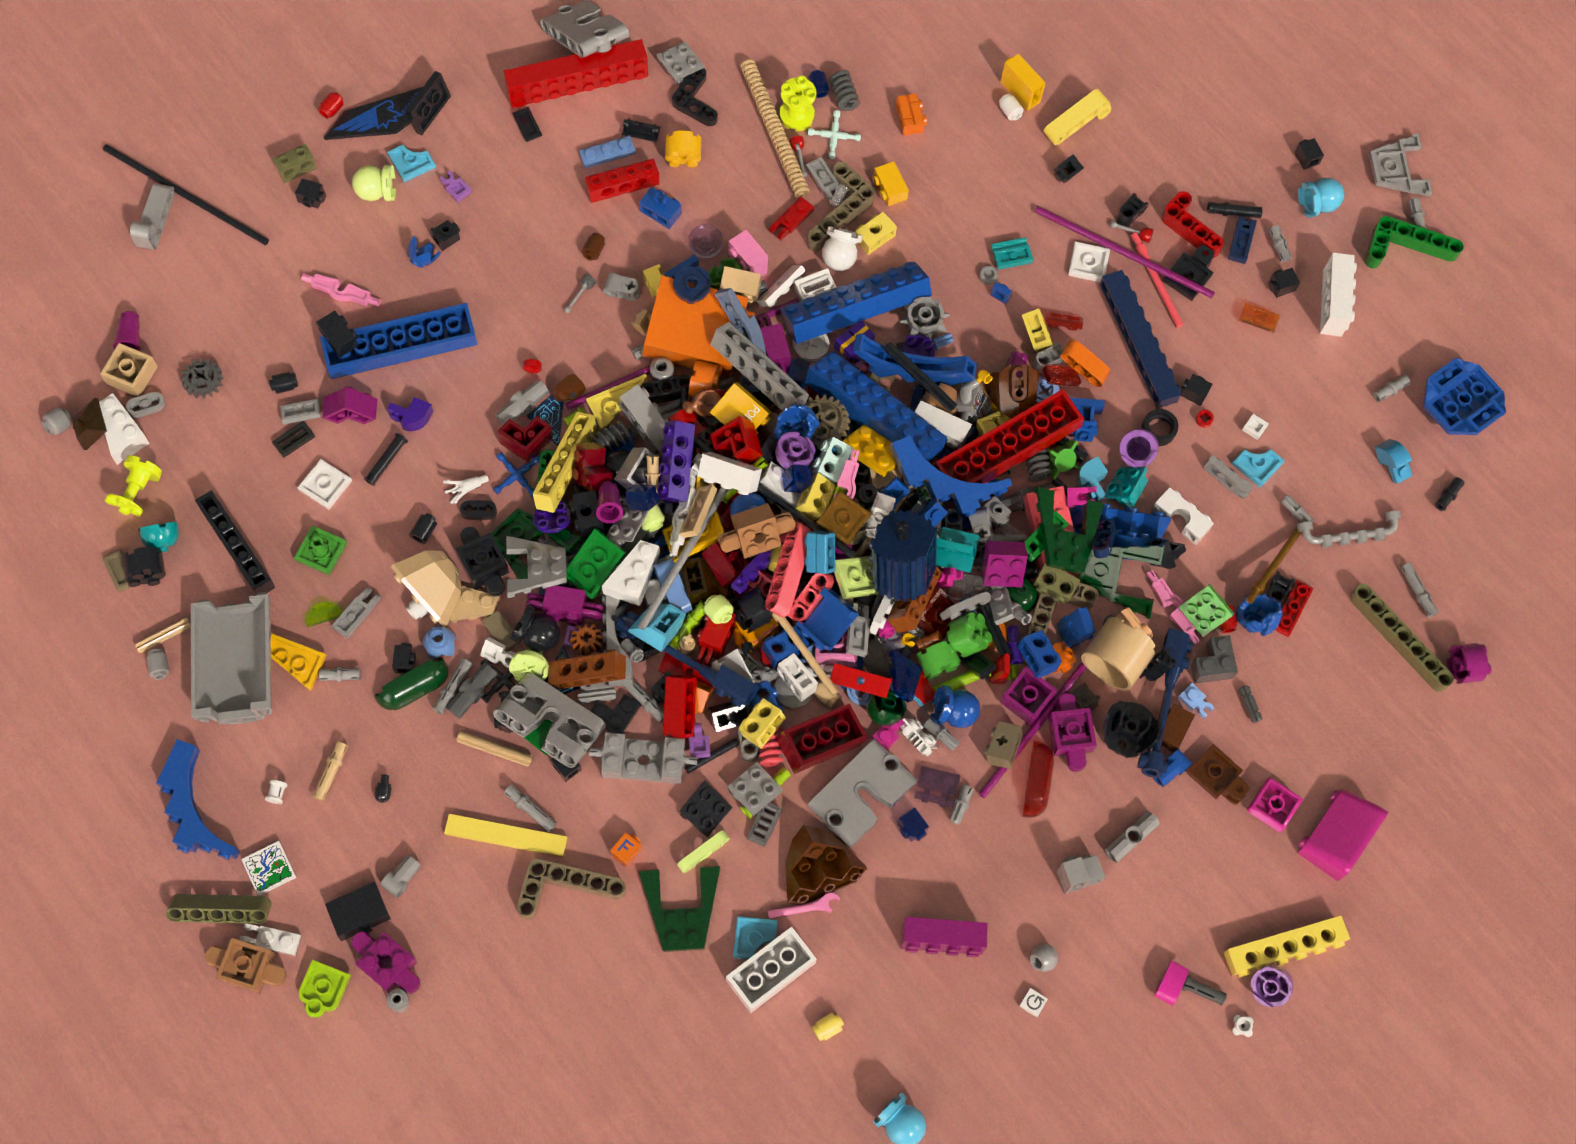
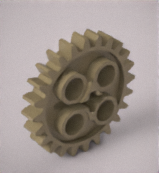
M816 395L815 400L809 397V402L805 403V405L814 412H818L815 415L819 420V426L815 429L811 441L814 444L815 451L819 449L821 453L820 447L824 440L835 437L842 441L841 436L847 437L845 430L850 429L848 423H850L849 414L844 404L841 405L839 400L835 401L833 396L827 399L826 395H824L820 399Z

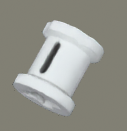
M270 780L269 784L271 786L268 796H265V801L282 804L283 792L288 784L278 780Z

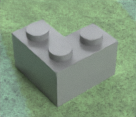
M1090 854L1076 859L1075 856L1068 857L1063 860L1064 862L1060 864L1056 871L1065 894L1100 883L1106 878L1097 855L1091 857Z

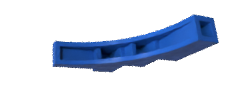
M863 334L856 335L853 352L869 363V370L881 378L898 374L908 383L916 381L884 351L883 345ZM903 352L937 386L940 383L953 385L975 381L977 363L968 356L926 357Z
M911 436L889 444L905 485L908 487L912 485L914 489L924 485V480L932 500H939L940 503L950 499L949 495H951L959 516L965 514L968 517L977 513L976 509L981 507L978 499L980 503L991 499L990 494L997 492V495L1003 494L1008 491L1007 487L1012 486L1010 478L983 484L964 482L952 478L937 470L923 457Z
M177 739L156 782L161 788V792L172 795L164 813L169 817V821L180 824L172 842L177 846V850L186 854L189 851L196 853L199 847L200 850L210 853L211 850L218 852V856L229 860L230 857L237 859L238 849L211 833L204 825L197 811L193 797L192 781L194 767L200 751L195 745Z

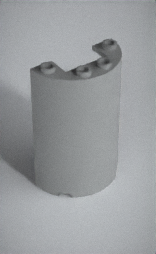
M257 593L255 596H249L250 601L243 602V604H225L223 607H216L209 600H199L198 603H191V718L209 723V719L217 722V724H241L262 720L265 718V714H272L271 609L269 594Z

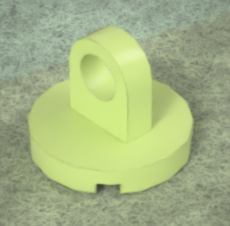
M527 648L513 655L509 664V671L518 682L526 673H532L544 681L549 672V665L542 652Z

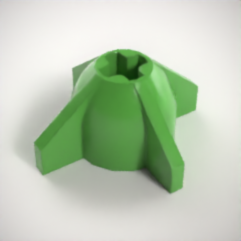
M1074 439L1069 440L1063 445L1056 446L1052 450L1047 449L1051 464L1050 469L1052 470L1050 476L1056 479L1060 471L1066 472L1073 467L1081 470V467L1075 464L1076 454L1073 450L1078 442Z

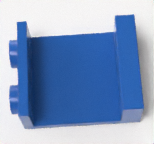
M824 587L820 592L824 597L805 623L798 621L796 625L805 637H810L814 640L813 644L818 649L831 651L859 613L834 590Z

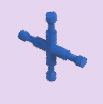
M500 452L496 458L506 465L505 468L511 475L504 479L502 484L495 486L493 491L499 494L505 486H509L517 480L533 497L535 489L529 485L523 474L529 471L530 467L534 464H538L540 457L536 455L528 464L525 463L517 469Z

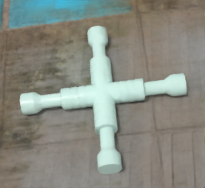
M835 110L833 113L834 122H832L831 131L808 129V135L810 136L821 135V137L830 138L829 159H835L837 139H854L855 141H860L861 134L851 135L846 132H838V119L841 113L838 110Z

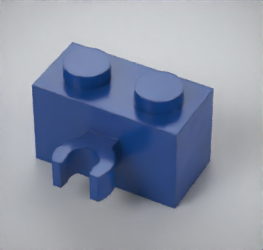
M653 187L648 190L639 202L640 212L668 229L672 227L682 214V205L675 198L671 199L662 190Z

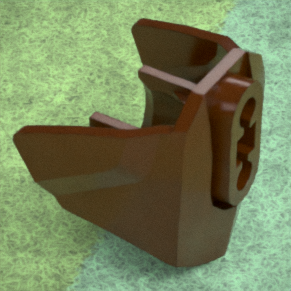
M1028 364L1007 365L1000 372L990 373L993 378L992 381L988 384L984 383L990 400L1007 417L1013 418L1036 405L1039 373ZM1021 371V376L1017 378L1016 372ZM1018 388H1019V389H1020V393H1019L1018 395H1016V391H1017Z

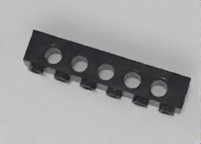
M211 490L197 498L195 502L255 594L261 592L268 593L275 588L273 582L213 491Z

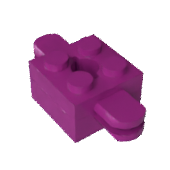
M770 316L765 317V327L763 318H759L758 324L762 332L766 356L787 374L790 372L791 354L782 324L772 325Z
M561 586L546 588L545 595L528 593V600L525 604L526 607L529 604L535 607V610L543 611L544 614L555 619L557 623L559 621L567 622L570 626L583 625L585 618L602 620V613L604 611V606L587 602L585 590Z
M1066 693L1059 697L1057 701L1058 711L1050 713L1048 723L1054 756L1066 755L1069 770L1079 772L1087 764L1085 753L1093 752L1097 744L1090 708L1077 709L1075 696Z
M359 932L354 935L352 946L362 955L355 965L388 994L396 986L408 994L415 993L419 989L420 979L411 971L417 961L387 934L383 932L377 940L366 932Z

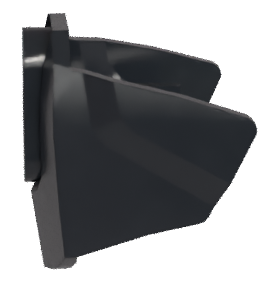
M1119 700L1117 703L1112 704L1106 714L1102 729L1104 742L1108 749L1116 754L1122 755L1125 758L1137 757L1141 753L1150 751L1159 742L1163 731L1162 722L1156 720L1153 714L1142 704ZM1124 742V749H1120L1118 744Z

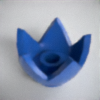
M413 236L408 246L410 262L420 268H423L424 265H430L439 257L441 252L438 251L432 256V243L418 249L417 239Z

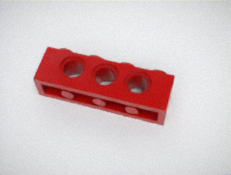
M654 158L585 177V186L591 203L660 185L659 171Z

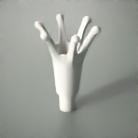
M485 474L462 481L443 480V483L456 485L452 489L445 490L446 494L449 492L454 494L458 491V494L450 501L451 504H456L464 494L480 487L481 484L488 482L489 479Z

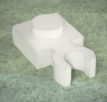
M700 453L692 461L694 465L691 468L690 477L693 479L699 471L702 458Z
M488 637L485 640L480 656L495 664L501 661L505 667L509 668L510 661L508 657L512 659L516 653L505 651L506 645Z

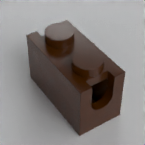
M1173 704L1172 708L1168 711L1161 746L1173 753L1177 751L1195 714Z

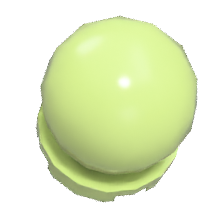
M373 165L360 167L352 178V188L356 195L370 202L377 201L381 197H384L386 202L394 201L396 197V188H393L392 179H396L394 166L384 165L382 170Z

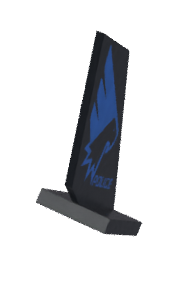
M435 71L423 87L344 111L324 139L332 140L397 134L411 123L416 133L423 135L450 99L451 94L442 74Z

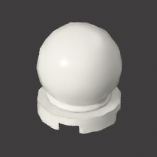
M828 226L826 234L830 235V238L825 241L822 248L823 261L834 271L847 270L854 265L857 259L858 250L855 244L861 243L863 235L859 234L856 237V232L842 228L833 230L832 226Z

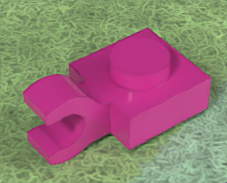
M954 567L941 568V576L935 589L942 590L952 587L953 581L963 578V571H956Z
M900 719L897 724L890 727L882 726L871 739H875L888 750L899 739L896 733L905 722Z

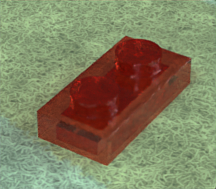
M1046 312L1045 322L1050 327L1058 328L1063 326L1072 331L1082 330L1083 317Z
M1045 365L1042 369L1047 384L1078 387L1081 384L1079 374L1071 367Z

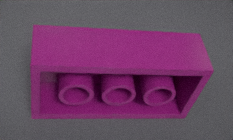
M905 917L901 930V949H905V952L917 953L918 950H924L926 954L946 952V955L958 956V953H964L967 957H979L987 948L988 923Z

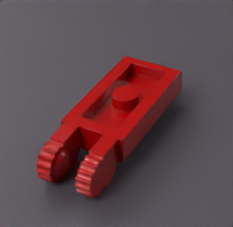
M801 196L770 226L769 232L773 234L778 228L783 227L782 231L777 235V238L782 240L789 233L791 234L814 211L815 207Z

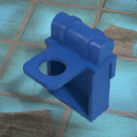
M1087 607L1076 609L1057 623L1058 633L1061 635L1062 642L1064 641L1069 648L1081 645L1085 640L1092 639L1093 634L1096 633Z

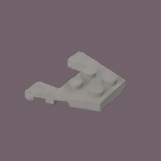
M1418 133L1413 134L1409 138L1400 139L1394 144H1387L1370 151L1368 156L1375 186L1427 197L1432 195L1433 192L1429 179L1411 180L1405 156L1406 151H1419L1422 146Z
M506 536L507 554H527L528 579H507L508 598L515 597V594L524 592V594L530 593L531 589L538 587L544 589L567 582L565 548Z

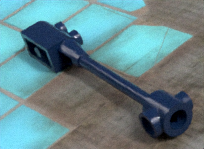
M630 610L628 614L624 613L616 623L615 629L619 631L617 635L623 639L637 638L628 631L640 616ZM670 645L663 649L664 652L697 670L715 688L714 693L723 698L725 695L731 697L730 702L738 707H741L742 704L748 706L760 688L755 683L724 665L718 671L707 665L700 664Z
M1172 628L1168 629L1162 648V653L1170 649L1168 655L1176 660L1175 667L1165 673V691L1158 719L1162 722L1163 731L1159 742L1152 750L1140 754L1137 768L1142 769L1141 772L1144 775L1153 778L1160 777L1161 773L1165 774L1168 768V762L1164 761L1165 756L1160 753L1173 688L1183 669H1188L1190 659L1186 658L1187 652L1191 653L1193 648V642L1189 641V634Z

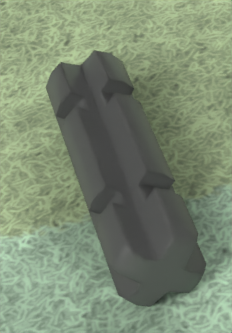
M1246 685L1239 688V693L1243 697L1242 700L1246 710L1250 714L1251 722L1257 723L1261 721L1262 716L1258 712L1259 708L1254 696L1251 695L1250 687Z

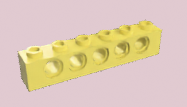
M576 412L533 492L536 509L555 512L573 478L576 445L590 443L589 437L595 436L597 432L594 415Z
M1338 916L1227 949L1223 953L1231 975L1238 974L1239 977H1244L1251 974L1250 970H1259L1261 967L1274 963L1278 966L1289 963L1288 959L1294 957L1296 961L1308 957V953L1321 954L1326 952V948L1333 946V949L1345 946L1344 942L1348 941L1350 937L1342 916ZM1321 932H1325L1328 935V941L1323 940ZM1302 938H1307L1309 940V947L1303 944ZM1284 943L1290 945L1291 952H1287L1284 949ZM1265 949H1269L1272 952V958L1265 955ZM1246 954H1249L1253 957V964L1247 962L1245 958Z

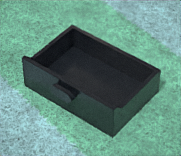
M376 882L325 903L340 941H344L359 932L370 933L373 931V927L391 919Z

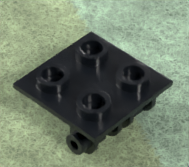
M704 781L681 807L679 812L683 819H688L707 838L733 807Z

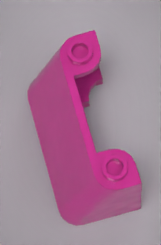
M1344 789L1334 791L1330 797L1332 801L1330 808L1314 832L1309 837L1304 836L1298 845L1301 847L1298 851L1299 855L1336 881H1339L1350 872L1388 814V811Z

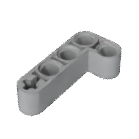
M153 184L140 222L133 221L130 227V236L136 247L156 250L173 202L174 187Z

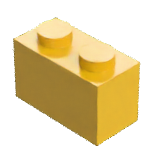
M895 162L876 167L872 180L874 185L878 186L880 190L879 194L882 201H885L887 206H891L907 200L909 189Z

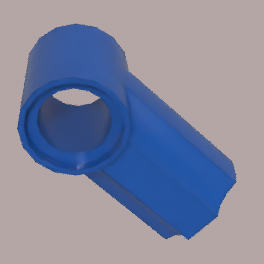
M1178 749L1166 760L1168 762L1166 773H1161V776L1154 778V781L1164 787L1178 774L1181 775L1193 763Z

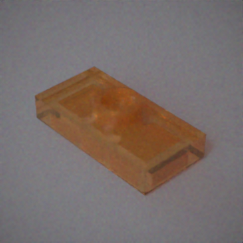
M1245 303L1239 321L1274 333L1280 315Z

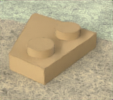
M462 586L461 595L450 621L457 623L458 620H474L479 617H489L495 613L500 598L499 596L494 597L489 593Z

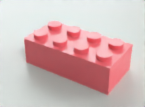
M1064 486L1049 489L1055 491L1054 511L1056 510L1069 523L1064 530L1074 532ZM1034 492L1027 493L1022 497L1031 534L1041 523L1040 512H1037L1036 503H1038L1037 494ZM1044 550L1037 559L1039 571L1046 562Z

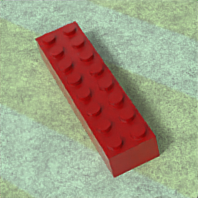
M642 39L613 45L609 51H597L584 58L573 54L503 70L511 108L522 107L531 103H540L549 99H557L566 95H574L584 91L588 92L593 89L606 88L610 85L623 84L627 81L641 80L648 77V56Z
M1064 389L935 462V468L952 478L964 482L987 483L1080 429L1083 425L1084 417Z

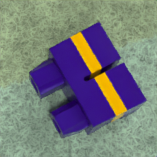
M863 321L854 324L848 331L835 339L834 349L838 353L841 352L846 356L849 363L853 361L857 365L863 359L853 352L856 335L863 334L875 341V334Z

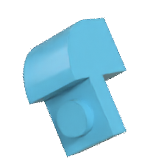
M1099 457L1086 462L1077 478V487L1097 486V492L1087 493L1088 497L1095 499L1096 502H1101L1105 496V492L1098 482L1105 479L1108 473Z

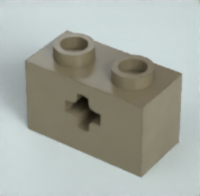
M998 721L997 726L993 727L991 732V743L985 749V756H987L989 764L1012 769L1023 736L1021 726Z

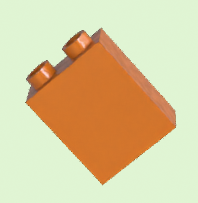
M661 275L642 356L651 359L665 357L672 364L690 369L694 368L697 360L723 366L722 377H729L733 365L710 345L716 329L730 322L715 296L718 290L710 288L708 295L703 300L694 304H688L675 294L672 286L674 278ZM688 282L690 288L695 287L694 283ZM736 295L747 316H755V312L746 310L748 297Z

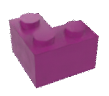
M344 387L324 397L322 418L337 424L347 419L367 424L376 419L378 399L370 396L368 393L359 392L353 387Z

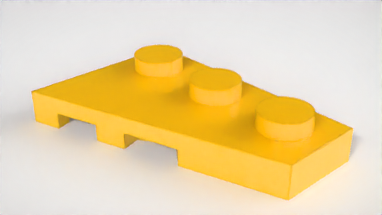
M271 633V658L307 689L312 691L319 675V669L322 668L327 655Z

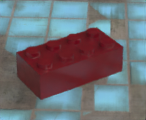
M849 703L783 730L776 740L793 773L796 774L860 747L868 737Z

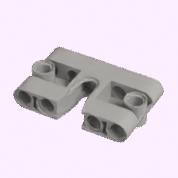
M588 0L572 6H561L557 9L558 12L540 20L541 27L547 35L581 58L597 51H609L612 48L611 43L615 44L629 37V31L623 22L612 15L600 17L599 11L601 9Z
M526 673L520 682L511 688L508 696L493 713L497 721L523 738L537 729L544 720H551L553 724L541 750L570 768L576 766L606 727L605 722L600 717L532 673Z
M873 739L807 806L826 824L830 831L836 833L851 848L877 821V817L857 791L861 789L866 790L874 799L892 808L918 780L900 763L895 755H891L879 742ZM891 762L895 765V768L888 769L885 764ZM837 817L840 823L832 824L830 818Z

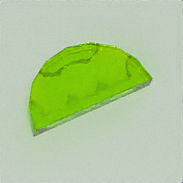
M329 601L319 602L312 606L308 616H306V626L309 628L339 618L343 610L340 606Z

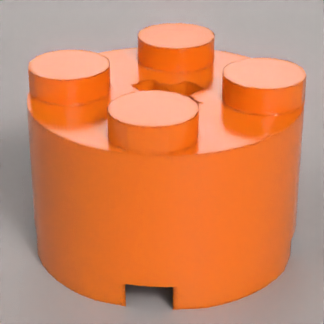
M697 360L693 368L695 371L693 376H691L688 391L689 397L693 398L703 389H720L721 383L718 381L723 373V366Z

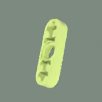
M724 830L720 831L683 858L677 866L682 873L688 872L726 844L730 839Z

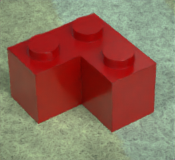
M742 416L737 417L710 434L714 450L727 457L734 454L735 458L749 464L763 455L754 423Z

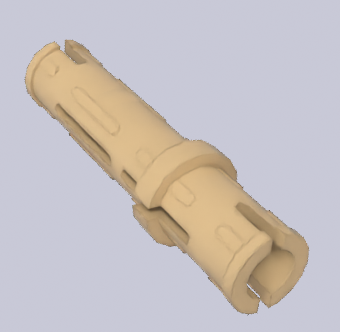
M339 741L336 742L331 756L326 760L327 765L312 795L313 798L325 801L336 772L343 764V757L349 747Z

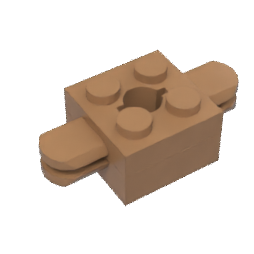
M766 503L731 515L734 530L720 534L718 543L725 553L740 548L745 559L780 547L779 535L794 530L796 523L789 512L774 516L769 504Z
M231 938L227 949L212 946L205 953V961L210 966L219 969L215 977L216 979L260 994L264 983L272 986H281L287 978L284 968L272 964L275 954L271 950Z

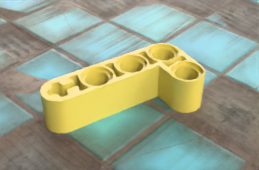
M1095 89L1048 124L1044 129V133L1054 145H1058L1094 117H1097L1099 120L1106 117L1111 111L1110 102L1099 89Z

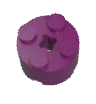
M1484 644L1453 645L1449 649L1448 653H1451V656L1447 658V668L1452 673L1453 678L1457 680V684L1480 682L1491 673L1492 668L1488 663L1487 648Z

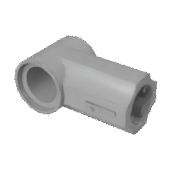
M406 855L396 869L384 877L381 886L398 898L406 890L408 882L420 869L421 865L411 856Z

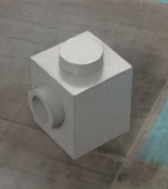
M994 496L982 508L988 507L991 527L996 531L1000 526L1003 528L1008 524L1011 511Z

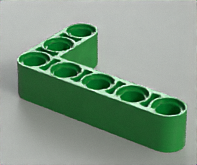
M1383 216L1379 219L1373 230L1365 256V264L1373 269L1379 267L1386 256L1389 242L1450 262L1455 261L1464 249V245L1456 238L1389 216Z

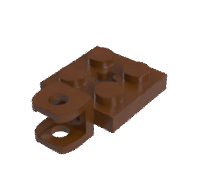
M1214 744L1186 772L1215 799L1222 794L1229 802L1235 805L1250 790L1248 784L1239 777L1243 770ZM1210 768H1217L1219 776H1213Z

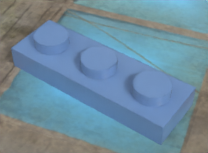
M630 136L579 150V155L585 169L636 154Z

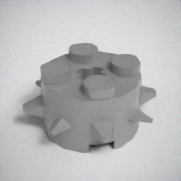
M920 297L915 299L912 304L903 306L907 311V316L901 319L900 323L906 324L910 335H924L931 339L937 336L939 332L945 333L947 331L942 323L943 319L950 316V314L944 312L939 299L933 301L931 297Z

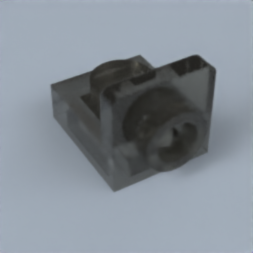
M1085 682L1069 693L1075 696L1078 709L1090 708L1093 711L1099 706L1097 703L1100 700V696H1095Z

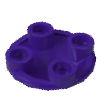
M910 335L906 338L901 351L913 355L934 357L935 347L929 337Z
M562 501L559 502L554 513L535 508L533 523L539 531L545 533L559 532L566 528L571 521L570 510Z

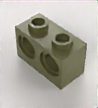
M306 144L272 158L284 184L317 169L314 158Z
M1045 562L1033 586L1036 587L1038 592L1042 594L1047 593L1053 596L1055 601L1067 604L1074 594L1080 579L1061 569L1048 567ZM1043 576L1050 577L1051 583H1045ZM1060 585L1067 586L1069 592L1063 593L1060 590Z

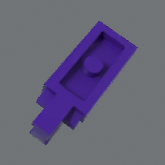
M771 551L759 553L742 570L741 575L732 583L731 588L739 594L744 592L748 587V582H753L759 575V571L761 569L765 570L771 562L769 560Z

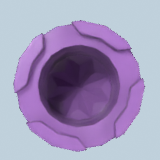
M1137 428L1129 431L1120 443L1121 458L1132 467L1149 465L1158 453L1159 444L1157 438L1146 429Z

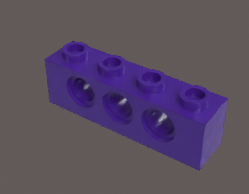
M676 420L665 422L663 446L661 448L662 459L659 467L661 475L657 487L658 499L672 502L688 501L695 431L694 424Z

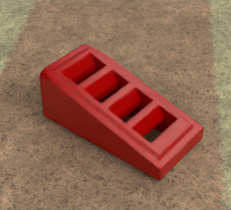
M1004 654L993 662L996 664L997 669L991 673L989 683L1004 684L1010 673L1009 654Z

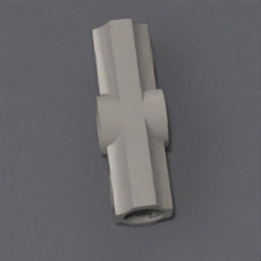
M536 380L523 392L518 391L511 397L510 402L495 414L497 419L504 425L509 419L515 421L521 415H527L532 411L535 404L549 393V390L542 381Z
M1146 812L1105 849L1107 856L1115 863H1118L1160 825L1158 818L1153 813ZM1128 833H1133L1137 841L1130 840Z

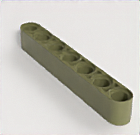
M1360 584L1350 594L1352 604L1432 689L1437 692L1446 690L1453 683L1454 678L1441 661L1370 586ZM1358 592L1362 593L1364 598L1360 597ZM1371 606L1375 607L1378 612L1373 611ZM1385 620L1388 621L1391 624V626L1386 625ZM1398 635L1403 636L1404 641L1399 639ZM1411 649L1416 650L1418 655H1415ZM1425 663L1429 664L1431 666V669H1428L1425 666ZM1439 678H1442L1445 681V684L1441 683L1439 681Z

